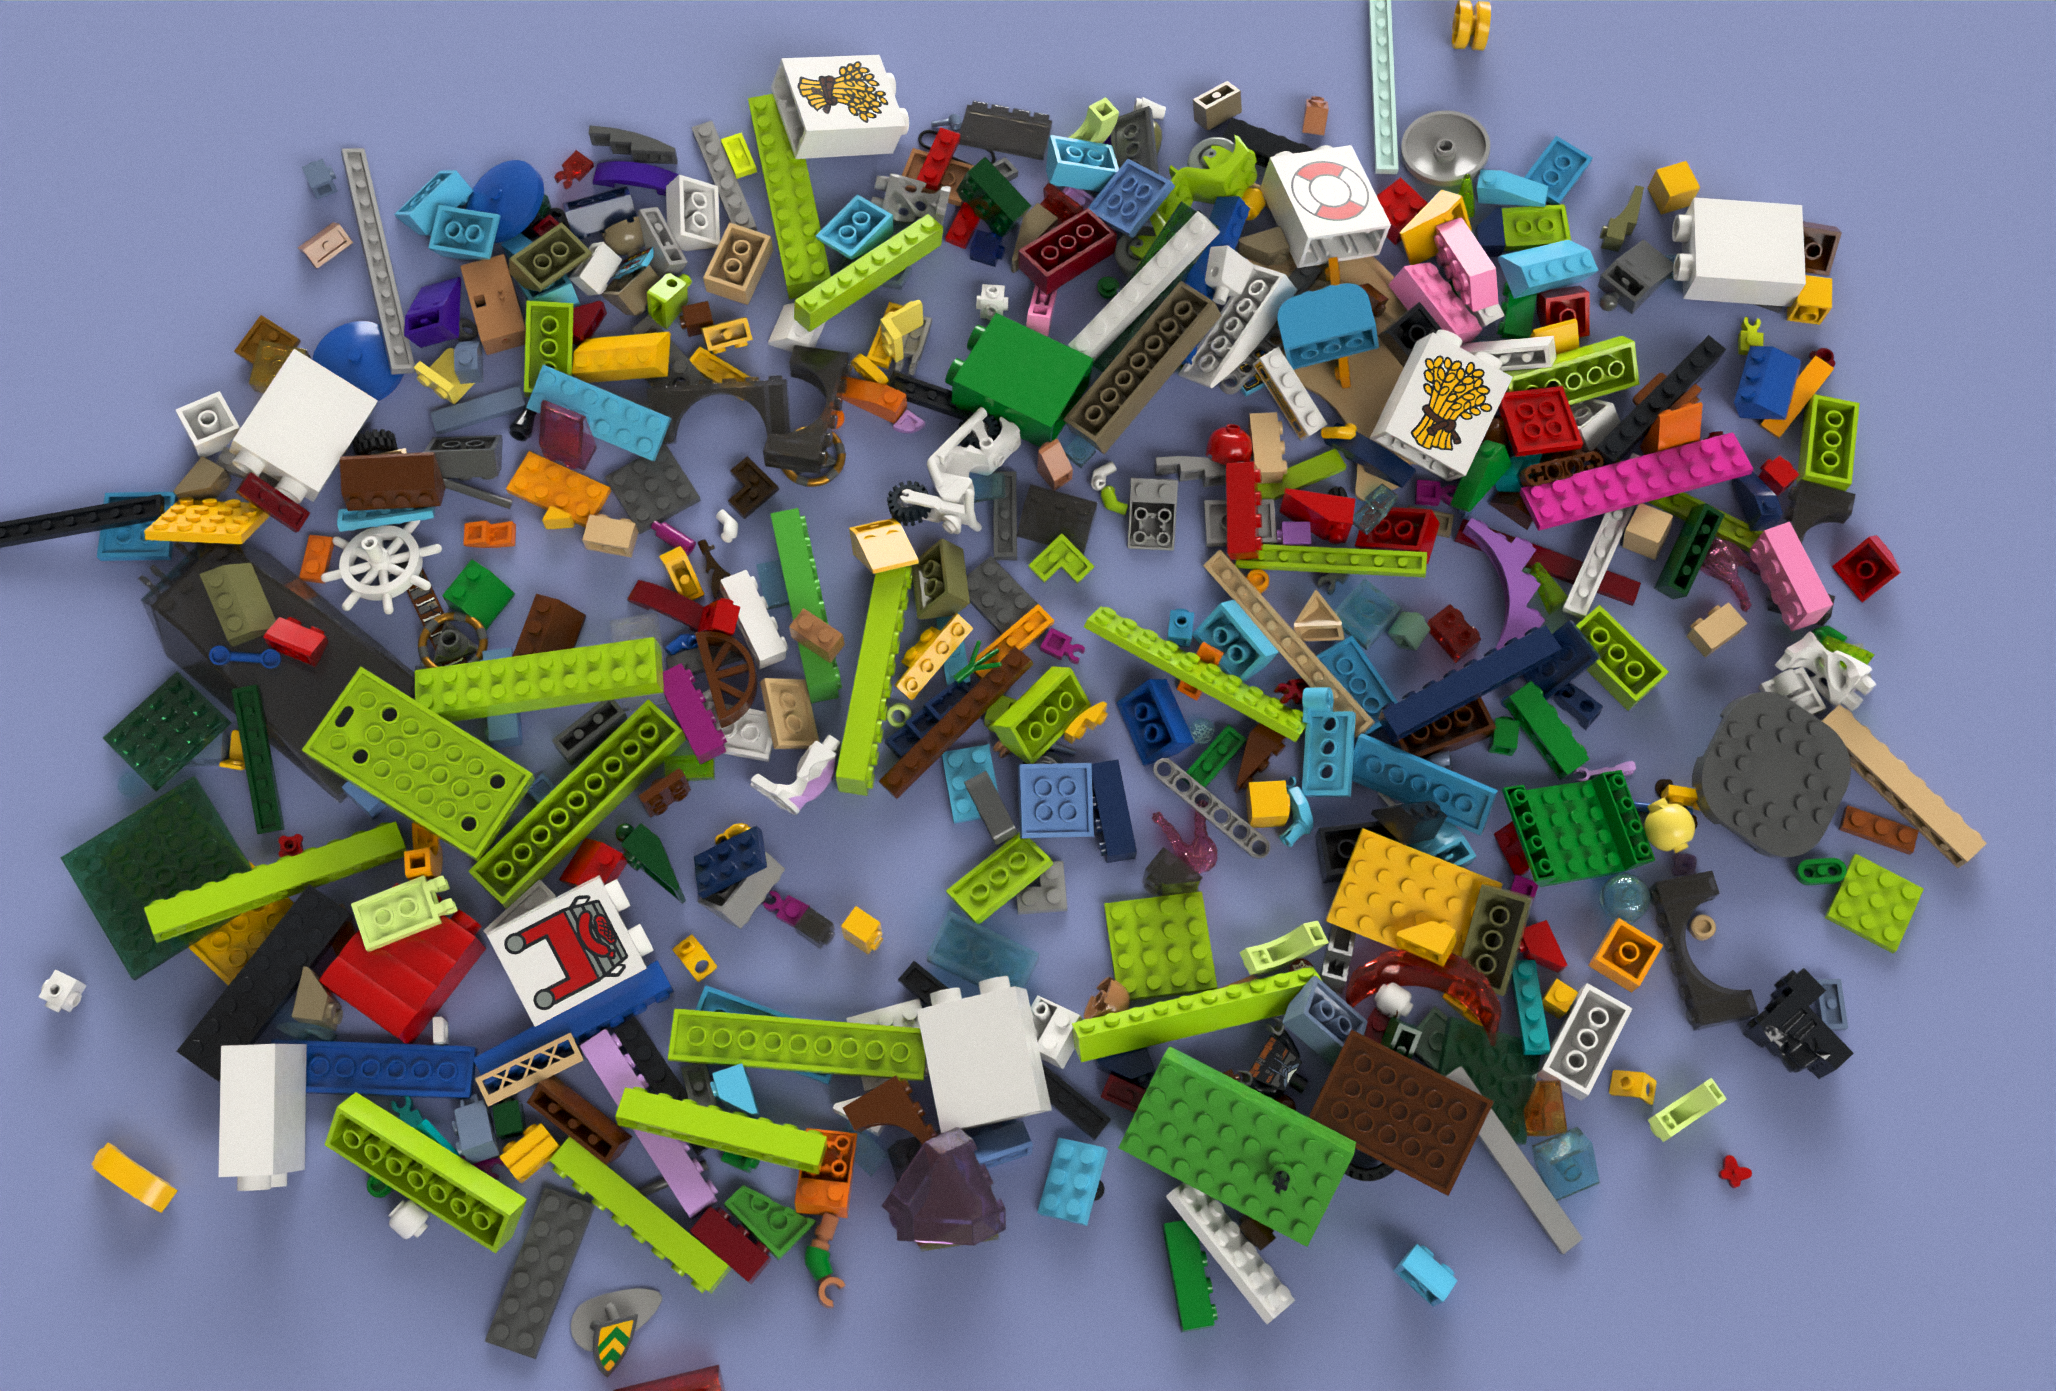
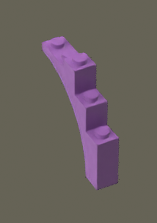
M1471 518L1462 533L1474 541L1488 556L1498 573L1503 588L1505 602L1504 626L1499 642L1495 647L1499 650L1505 647L1504 644L1510 639L1524 637V634L1533 627L1539 629L1546 620L1539 611L1526 607L1541 585L1533 575L1522 572L1536 549L1528 540L1520 539L1517 536L1510 543L1501 533H1495L1490 530L1483 521Z

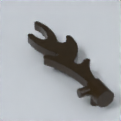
M706 539L698 542V546L706 558L707 567L705 572L708 574L711 569H714L711 579V590L714 599H717V593L720 591V580L724 579L723 577L731 576V574L725 571L711 555L710 551L715 549V546H709Z

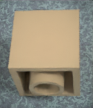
M1643 503L1639 504L1625 529L1623 548L1656 560L1670 533L1673 515Z

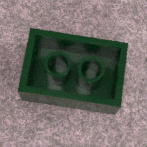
M986 157L965 174L956 189L960 199L967 202L974 210L976 216L983 219L991 232L998 235L1001 239L1021 222L1031 208L1028 201Z

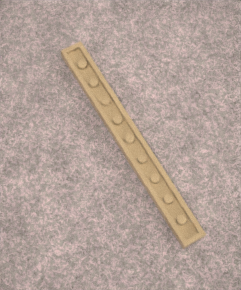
M1219 550L1203 565L1311 688L1330 687L1332 689L1334 697L1333 712L1353 711L1356 713L1355 738L1358 739L1361 733L1364 734L1375 724L1374 720L1222 550Z

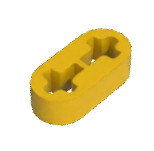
M859 353L851 360L852 367L866 381L888 384L887 376L863 354Z

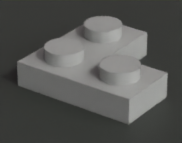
M1054 861V865L1039 876L1040 887H1026L1016 894L1018 915L1067 911L1063 861Z

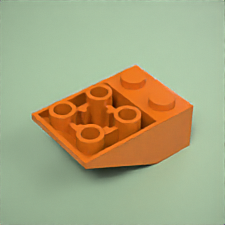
M1702 402L1696 404L1687 403L1679 409L1673 411L1667 409L1660 412L1640 445L1643 455L1700 441Z
M806 1128V1132L816 1130L823 1133V1136H827V1148L819 1175L799 1170L794 1202L796 1213L821 1216L827 1213L840 1218H848L857 1133Z

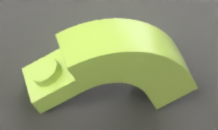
M1106 97L1088 107L1085 121L1068 138L1103 144L1116 125L1119 111Z
M1313 921L1302 924L1276 940L1245 948L1239 953L1249 974H1258L1260 976L1290 965L1317 951L1329 942L1319 922Z
M1710 1078L1649 1118L1648 1122L1650 1123L1651 1131L1664 1142L1727 1099L1713 1079Z

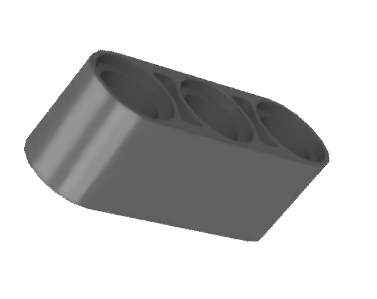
M984 771L964 781L995 845L1017 835L1018 832L988 773Z

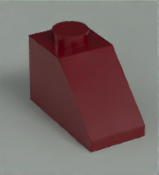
M599 300L573 308L574 345L580 346L586 339L592 338L607 314L604 302Z

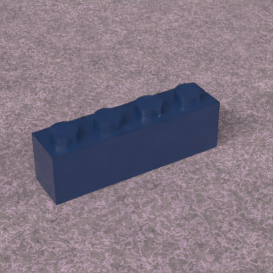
M1119 760L1092 763L1093 810L1096 809L1098 817L1094 819L1096 833H1101L1102 841L1099 842L1100 854L1106 857V863L1135 859L1137 849Z

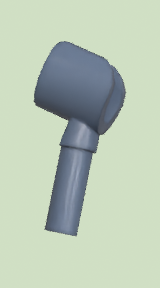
M952 114L945 120L931 122L932 127L950 125L953 131H959L963 128L960 116L957 114Z
M1055 742L1047 751H1060L1074 756L1076 750L1058 745Z

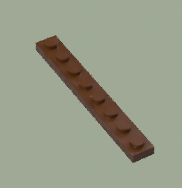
M1014 647L1000 661L1002 666L993 668L879 780V783L898 799L1033 665L1032 660L1017 647Z

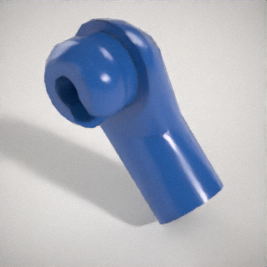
M680 634L664 649L668 655L672 656L681 649L690 650L697 648L696 636L694 634Z

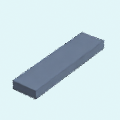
M516 386L430 413L437 435H441L521 411L526 404L520 386Z

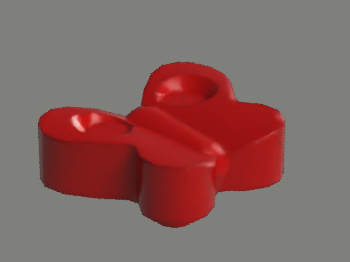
M1728 1155L1723 1159V1170L1719 1171L1718 1176L1723 1180L1728 1179L1730 1186L1736 1188L1740 1186L1741 1181L1752 1176V1171L1746 1167H1739L1734 1156Z

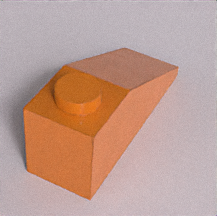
M851 377L845 379L836 394V397L893 424L897 422L907 408V396L905 393L885 384Z

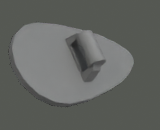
M634 1288L607 1293L589 1299L581 1304L573 1314L571 1321L572 1337L577 1345L586 1351L593 1352L594 1331L590 1329V1324L593 1320H598L602 1323L638 1314L636 1332L655 1314L662 1302V1295L658 1291Z

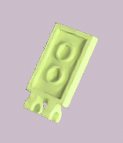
M423 875L351 903L366 950L368 952L439 925L442 923L440 916L457 912L456 904L452 901V898L443 900L440 903L438 901L436 893L450 889L444 875L427 881V878Z

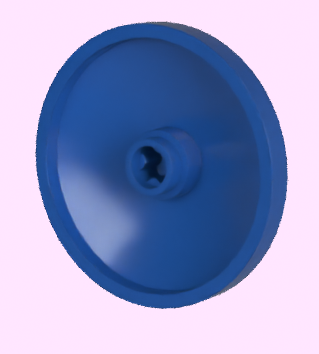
M510 160L500 163L486 172L476 183L473 192L469 195L466 209L499 214L500 220L494 243L510 240L525 230L537 215L544 197L543 179L540 173L525 161Z
M350 322L333 329L319 342L313 354V361L378 401L392 393L404 375H391L380 324L374 322Z

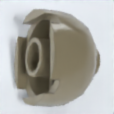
M633 217L635 222L631 223L627 222V219L608 227L605 230L606 233L601 234L606 245L617 255H628V257L640 253V249L645 246L639 217Z

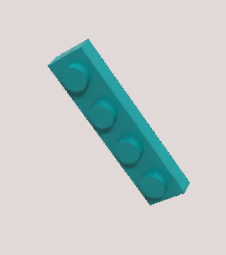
M1516 960L1511 983L1523 1055H1549L1551 1048L1535 960Z

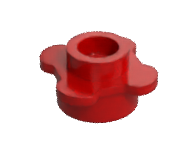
M295 834L291 837L281 836L278 839L280 844L279 857H293L302 854L304 851L303 844L301 843L303 836L300 834Z

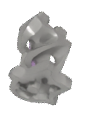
M890 173L889 177L877 176L874 189L885 191L886 194L884 199L872 196L871 203L892 214L893 221L913 223L915 218H922L929 214L938 223L943 225L951 187L944 186L934 194L921 193L922 189L926 186L925 182ZM908 185L915 186L916 191L907 192L905 187ZM916 202H923L926 207L925 210H918L915 206ZM906 208L908 214L906 216L899 214V209Z

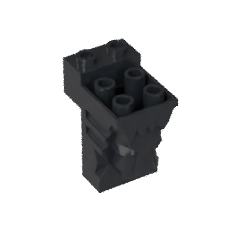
M1805 968L1797 973L1794 970L1790 971L1774 984L1776 990L1770 994L1774 1000L1764 1007L1763 1012L1756 1015L1746 1024L1749 1029L1743 1033L1746 1038H1749L1761 1048L1765 1046L1773 1056L1779 1057L1789 1073H1798L1807 1068L1818 1079L1837 1070L1854 1054L1809 1007L1826 990Z

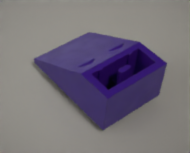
M461 277L421 287L405 315L404 336L423 348L459 338Z

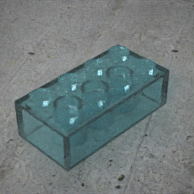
M948 911L926 954L927 962L979 986L978 982L1008 976L1011 987L1016 986L1024 989L1039 961L1038 952L951 911Z

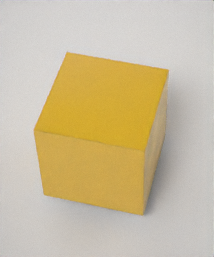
M1687 161L1657 169L1647 189L1662 215L1690 206L1700 186Z
M1805 275L1806 285L1792 306L1787 307V321L1820 325L1832 308V278Z
M1286 780L1249 782L1245 792L1248 824L1253 828L1285 826L1290 813V796L1287 794Z

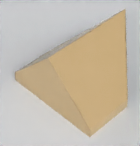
M1316 589L1294 622L1295 633L1303 642L1344 640L1342 621Z

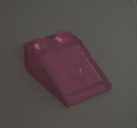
M546 400L541 402L539 445L544 457L551 461L559 460L571 469L578 468L585 471L597 449L586 416Z

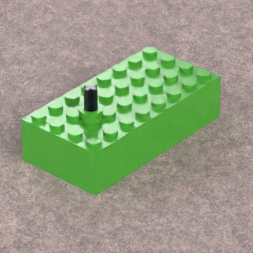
M1169 1046L1118 1148L1308 1247L1354 1156L1356 1142Z

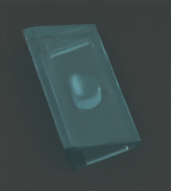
M850 1122L842 1130V1132L857 1133L855 1162L871 1177L889 1159V1156L864 1131H855Z

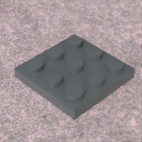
M666 444L660 447L655 461L640 457L605 476L606 482L631 521L636 524L639 534L651 529L654 521L661 523L701 501L700 496Z

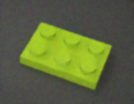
M1565 204L1546 205L1545 207L1502 208L1505 237L1504 251L1527 250L1571 240Z

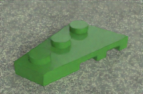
M744 1185L724 1203V1206L759 1242L768 1248L778 1261L816 1224L815 1220L809 1217L806 1218L796 1213L795 1210L784 1207L772 1201L771 1198Z

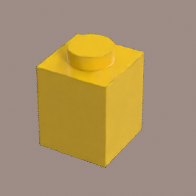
M1556 979L1550 984L1542 997L1543 1008L1560 1019L1567 1013L1579 992Z

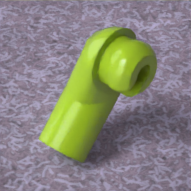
M1110 485L1105 486L1101 490V499L1105 508L1126 515L1129 505L1117 500L1114 487Z

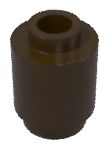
M1247 1215L1239 1219L1242 1222L1239 1226L1240 1230L1254 1247L1257 1246L1260 1251L1276 1239L1272 1228Z

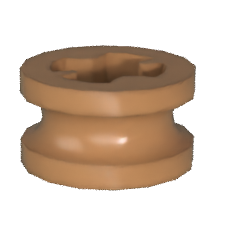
M1000 740L993 747L994 752L1000 753V758H1004L1011 753L1009 749L1002 745Z

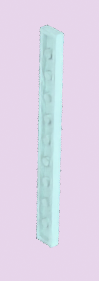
M1368 0L1375 174H1397L1398 148L1391 0Z

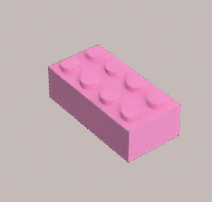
M1462 217L1437 225V235L1434 236L1435 244L1438 248V253L1436 254L1437 263L1439 266H1443L1447 279L1451 278L1456 292H1460L1464 305L1468 304L1472 312L1498 304L1496 267Z
M1431 262L1404 266L1388 284L1407 310L1420 302L1442 330L1452 332L1462 339V345L1464 343H1471L1483 330L1478 324L1477 318L1468 311L1462 299L1457 297L1451 285L1438 273L1437 267L1431 264Z
M1787 522L1764 530L1749 549L1750 557L1757 564L1761 572L1762 581L1768 585L1772 600L1778 605L1784 623L1789 626L1791 632L1817 623L1833 606V603L1791 523Z

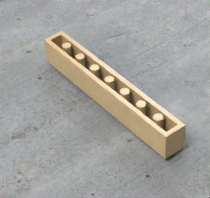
M1839 704L1822 720L1844 742L1849 754L1851 767L1910 824L1919 830L1953 865L1960 868L1987 844L1982 839V836L1976 830L1971 829L1958 813L1953 812L1939 795L1934 794L1921 778L1916 777L1902 760L1897 759L1884 743L1879 742L1866 726L1861 725L1848 709L1843 708Z

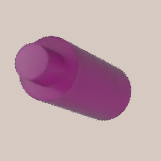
M658 521L653 522L651 529L656 531L658 538L673 548L681 546L687 556L692 553L696 546L694 540L666 522L662 524Z

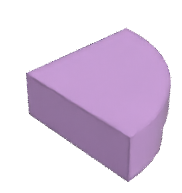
M906 410L893 425V429L900 433H914L925 426V421L909 410Z

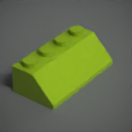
M526 301L525 397H531L543 365L572 376L574 303Z
M1052 666L991 726L1002 745L1025 763L1034 764L1065 733L1069 725L1092 705L1071 667Z

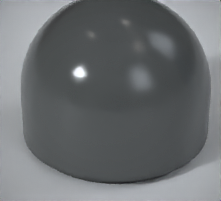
M461 319L459 323V338L456 339L460 342L475 339L478 335L476 325L468 319ZM463 327L470 328L472 330V334L466 333L463 330Z

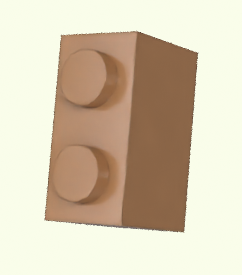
M804 608L789 626L791 638L829 663L833 661L845 645L842 633Z

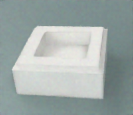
M442 1016L432 1017L433 1043L435 1045L448 1046V1022Z

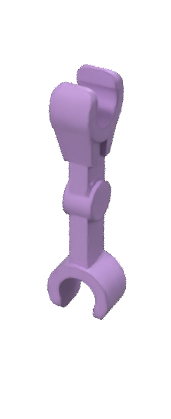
M1628 761L1612 768L1603 767L1593 771H1589L1585 767H1578L1573 773H1583L1585 778L1576 780V782L1588 781L1589 778L1597 777L1601 773L1622 770L1624 776L1632 775L1636 770L1634 761Z

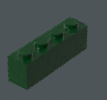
M1707 503L1691 508L1654 589L1673 600L1687 597L1725 516L1724 513Z

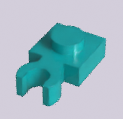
M404 1096L406 1105L403 1108H399L397 1102L392 1101V1109L400 1114L398 1119L414 1129L424 1120L419 1109L412 1111L413 1100L411 1097Z

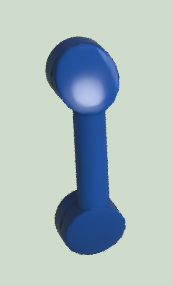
M215 646L209 652V658L215 665H226L230 661L262 663L264 667L273 669L278 667L282 661L280 652L275 649H267L263 653L235 652L225 646Z

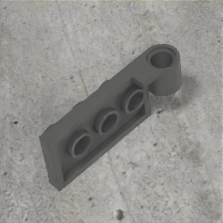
M649 314L632 328L635 334L664 332ZM670 339L669 363L672 365V368L668 373V377L645 378V380L679 417L713 387ZM681 379L685 380L686 386L682 390H676L675 383Z

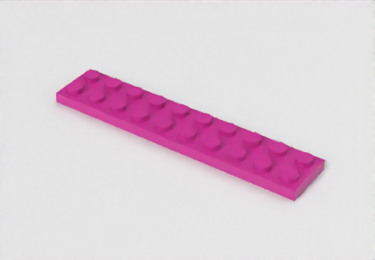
M1732 432L1573 474V476L1567 479L1534 487L1526 486L1521 488L1520 495L1537 530L1540 531L1750 475L1753 467L1735 434Z

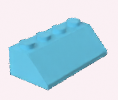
M1571 240L1560 241L1498 257L1514 299L1580 283L1599 271L1591 251Z

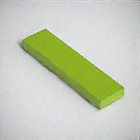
M1334 448L1287 468V474H1283L1282 483L1258 484V491H1261L1262 499L1277 500L1283 497L1285 488L1303 489L1345 471L1347 466L1338 450Z

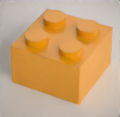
M1618 918L1609 928L1588 966L1632 993L1641 985L1663 944Z

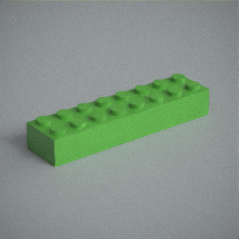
M798 508L770 513L793 621L804 608L829 625L805 515L800 516ZM798 642L811 704L839 698L838 690L842 689L836 657L829 663Z

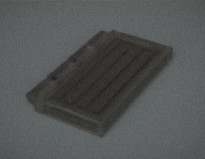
M973 100L972 105L967 104L959 133L961 134L959 144L1043 160L1052 128V120H1049L1050 115L1034 112V116L1031 117V111L1013 108L1012 113H1010L1009 107L992 104L991 109H989L988 103Z

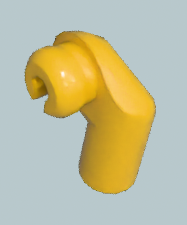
M1347 423L1345 426L1323 427L1321 429V436L1324 439L1350 440L1356 436L1357 427L1353 423Z

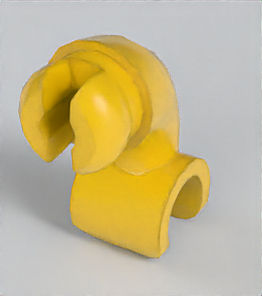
M744 823L734 824L727 828L723 834L716 836L715 843L718 845L721 840H728L751 827Z

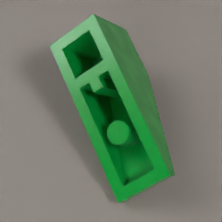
M1485 440L1482 443L1466 476L1461 478L1450 503L1452 507L1470 512L1511 467L1512 463L1503 444Z

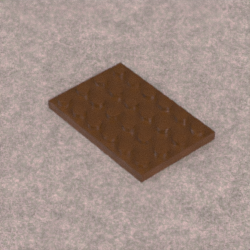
M1351 1029L1308 1118L1355 1141L1356 1149L1449 1196L1494 1101Z

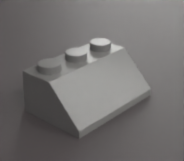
M765 852L767 868L704 899L700 897L697 902L728 924L741 929L750 920L752 913L758 905L765 900L767 893L773 885L780 880L785 868Z

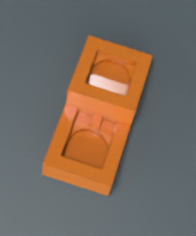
M485 520L465 523L463 545L466 547L501 548L515 546L516 524L513 521L490 524Z

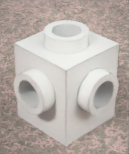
M982 284L981 296L977 295L976 309H980V318L992 320L995 313L1003 316V311H1008L1009 297H1004V285Z
M55 970L50 979L46 980L43 984L39 997L47 1001L46 1007L58 1013L61 1009L71 1012L79 1004L82 997L81 994L87 985Z

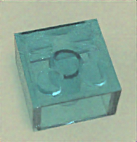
M1364 578L1334 612L1342 621L1343 631L1349 637L1353 635L1357 643L1367 651L1397 619L1401 607Z

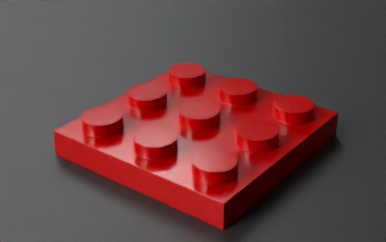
M1563 386L1505 392L1498 408L1515 457L1581 449L1583 441Z

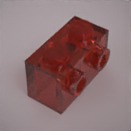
M1451 604L1429 619L1427 623L1431 629L1428 633L1455 663L1476 649L1482 639L1478 630L1474 626H1470L1464 619L1462 612Z

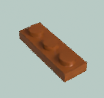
M1849 805L1844 808L1839 827L1841 831L1908 855L1914 852L1919 830Z

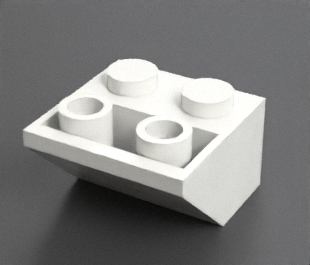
M1037 995L1031 1006V1013L1041 1059L1064 1069L1075 1049L1072 1023L1083 1019L1079 1014Z

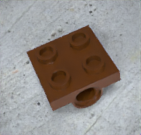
M678 768L665 778L655 779L650 788L638 795L651 818L654 815L659 816L663 814L673 802H679L686 798L691 789L685 774Z

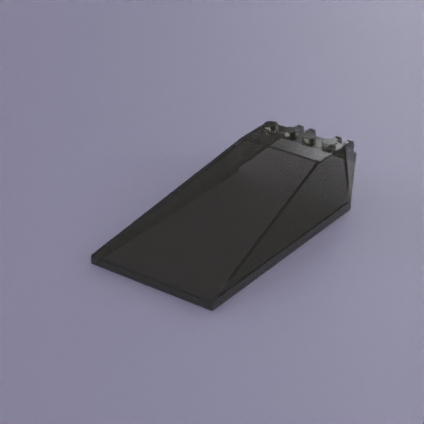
M177 541L174 546L185 557L167 575L155 565H152L150 567L151 572L161 579L157 585L154 586L143 575L138 578L150 590L141 601L166 656L235 715L231 689L259 685L269 744L341 804L348 797L342 789V786L347 781L309 758L302 749L360 666L409 697L410 693L415 692V689L411 692V687L415 686V684L412 686L414 672L271 554L245 544L191 542L196 547L190 552L182 543ZM251 563L276 620L279 617L286 620L288 617H292L302 623L301 626L310 629L313 626L325 632L324 635L329 642L317 667L280 653L282 656L281 664L273 669L264 667L262 663L230 661L226 665L213 664L209 658V652L215 646H225L231 651L263 653L270 648L263 638L264 635L234 647L230 645L200 574L223 565Z

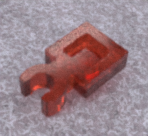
M576 150L562 164L564 171H559L555 174V182L558 184L561 180L566 179L563 182V186L567 190L572 186L574 178L581 181L594 167V164Z

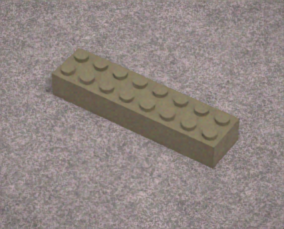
M1180 281L1063 419L1071 432L1102 454H1105L1222 316L1215 302Z

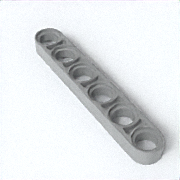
M1278 324L1267 333L1260 344L1237 368L1220 381L1219 386L1224 393L1235 394L1257 373L1252 365L1259 359L1255 356L1257 350L1269 353L1278 346L1281 351L1284 349L1283 342L1275 345L1270 341L1272 337H1279L1282 340ZM1242 364H1248L1252 370L1245 373L1239 367ZM1230 378L1235 380L1237 384L1229 387L1224 381Z
M1162 758L1155 762L1153 774L1156 779L1247 854L1255 859L1264 858L1269 854L1270 843L1263 835L1168 758ZM1160 763H1167L1170 766L1171 772L1168 776H1161L1157 772V766ZM1184 778L1188 780L1190 784L1188 791L1181 792L1176 788L1178 779ZM1198 794H1204L1208 797L1209 802L1206 807L1201 808L1196 805L1195 797ZM1221 809L1227 813L1228 817L1225 823L1216 822L1214 819L1216 810ZM1242 825L1245 827L1247 832L1243 839H1238L1234 836L1233 829L1235 826ZM1255 841H1261L1265 844L1266 848L1263 854L1258 855L1253 852L1252 845Z

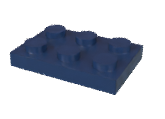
M1572 620L1566 622L1552 634L1562 648L1557 657L1523 675L1528 683L1532 681L1534 685H1538L1541 688L1546 701L1601 659L1600 655Z
M757 825L694 856L697 891L703 899L767 868L763 834Z

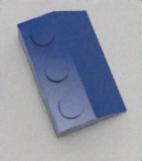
M1750 346L1734 401L1739 417L1786 420L1801 360L1773 346Z
M1149 679L1116 702L1143 766L1153 764L1162 758L1177 755L1195 743L1167 679Z

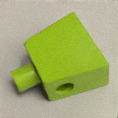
M668 273L647 291L648 314L657 324L665 329H668L680 314L682 306H686L688 303L687 288L692 284V280L688 275L681 274L679 277Z

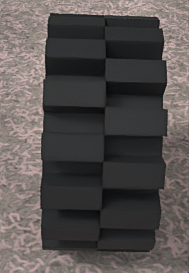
M373 429V432L365 431V434H358V437H355L354 441H352L355 456L398 450L394 433H391L389 430L385 432V429L380 431Z

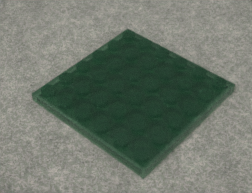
M195 776L60 857L130 977L135 981L239 916L236 915L157 943L144 907L149 906L155 900H167L175 897L179 892L185 890L193 891L201 888L205 883L213 881L217 883L226 880L228 876L234 873L243 874L253 869Z

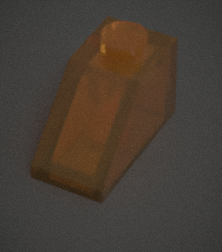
M1560 1080L1537 1081L1524 1109L1527 1136L1547 1137L1568 1132Z

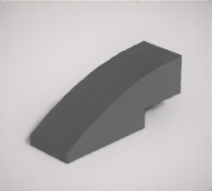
M1331 924L1328 937L1329 943L1326 945L1320 978L1334 992L1342 994L1347 982L1356 933Z

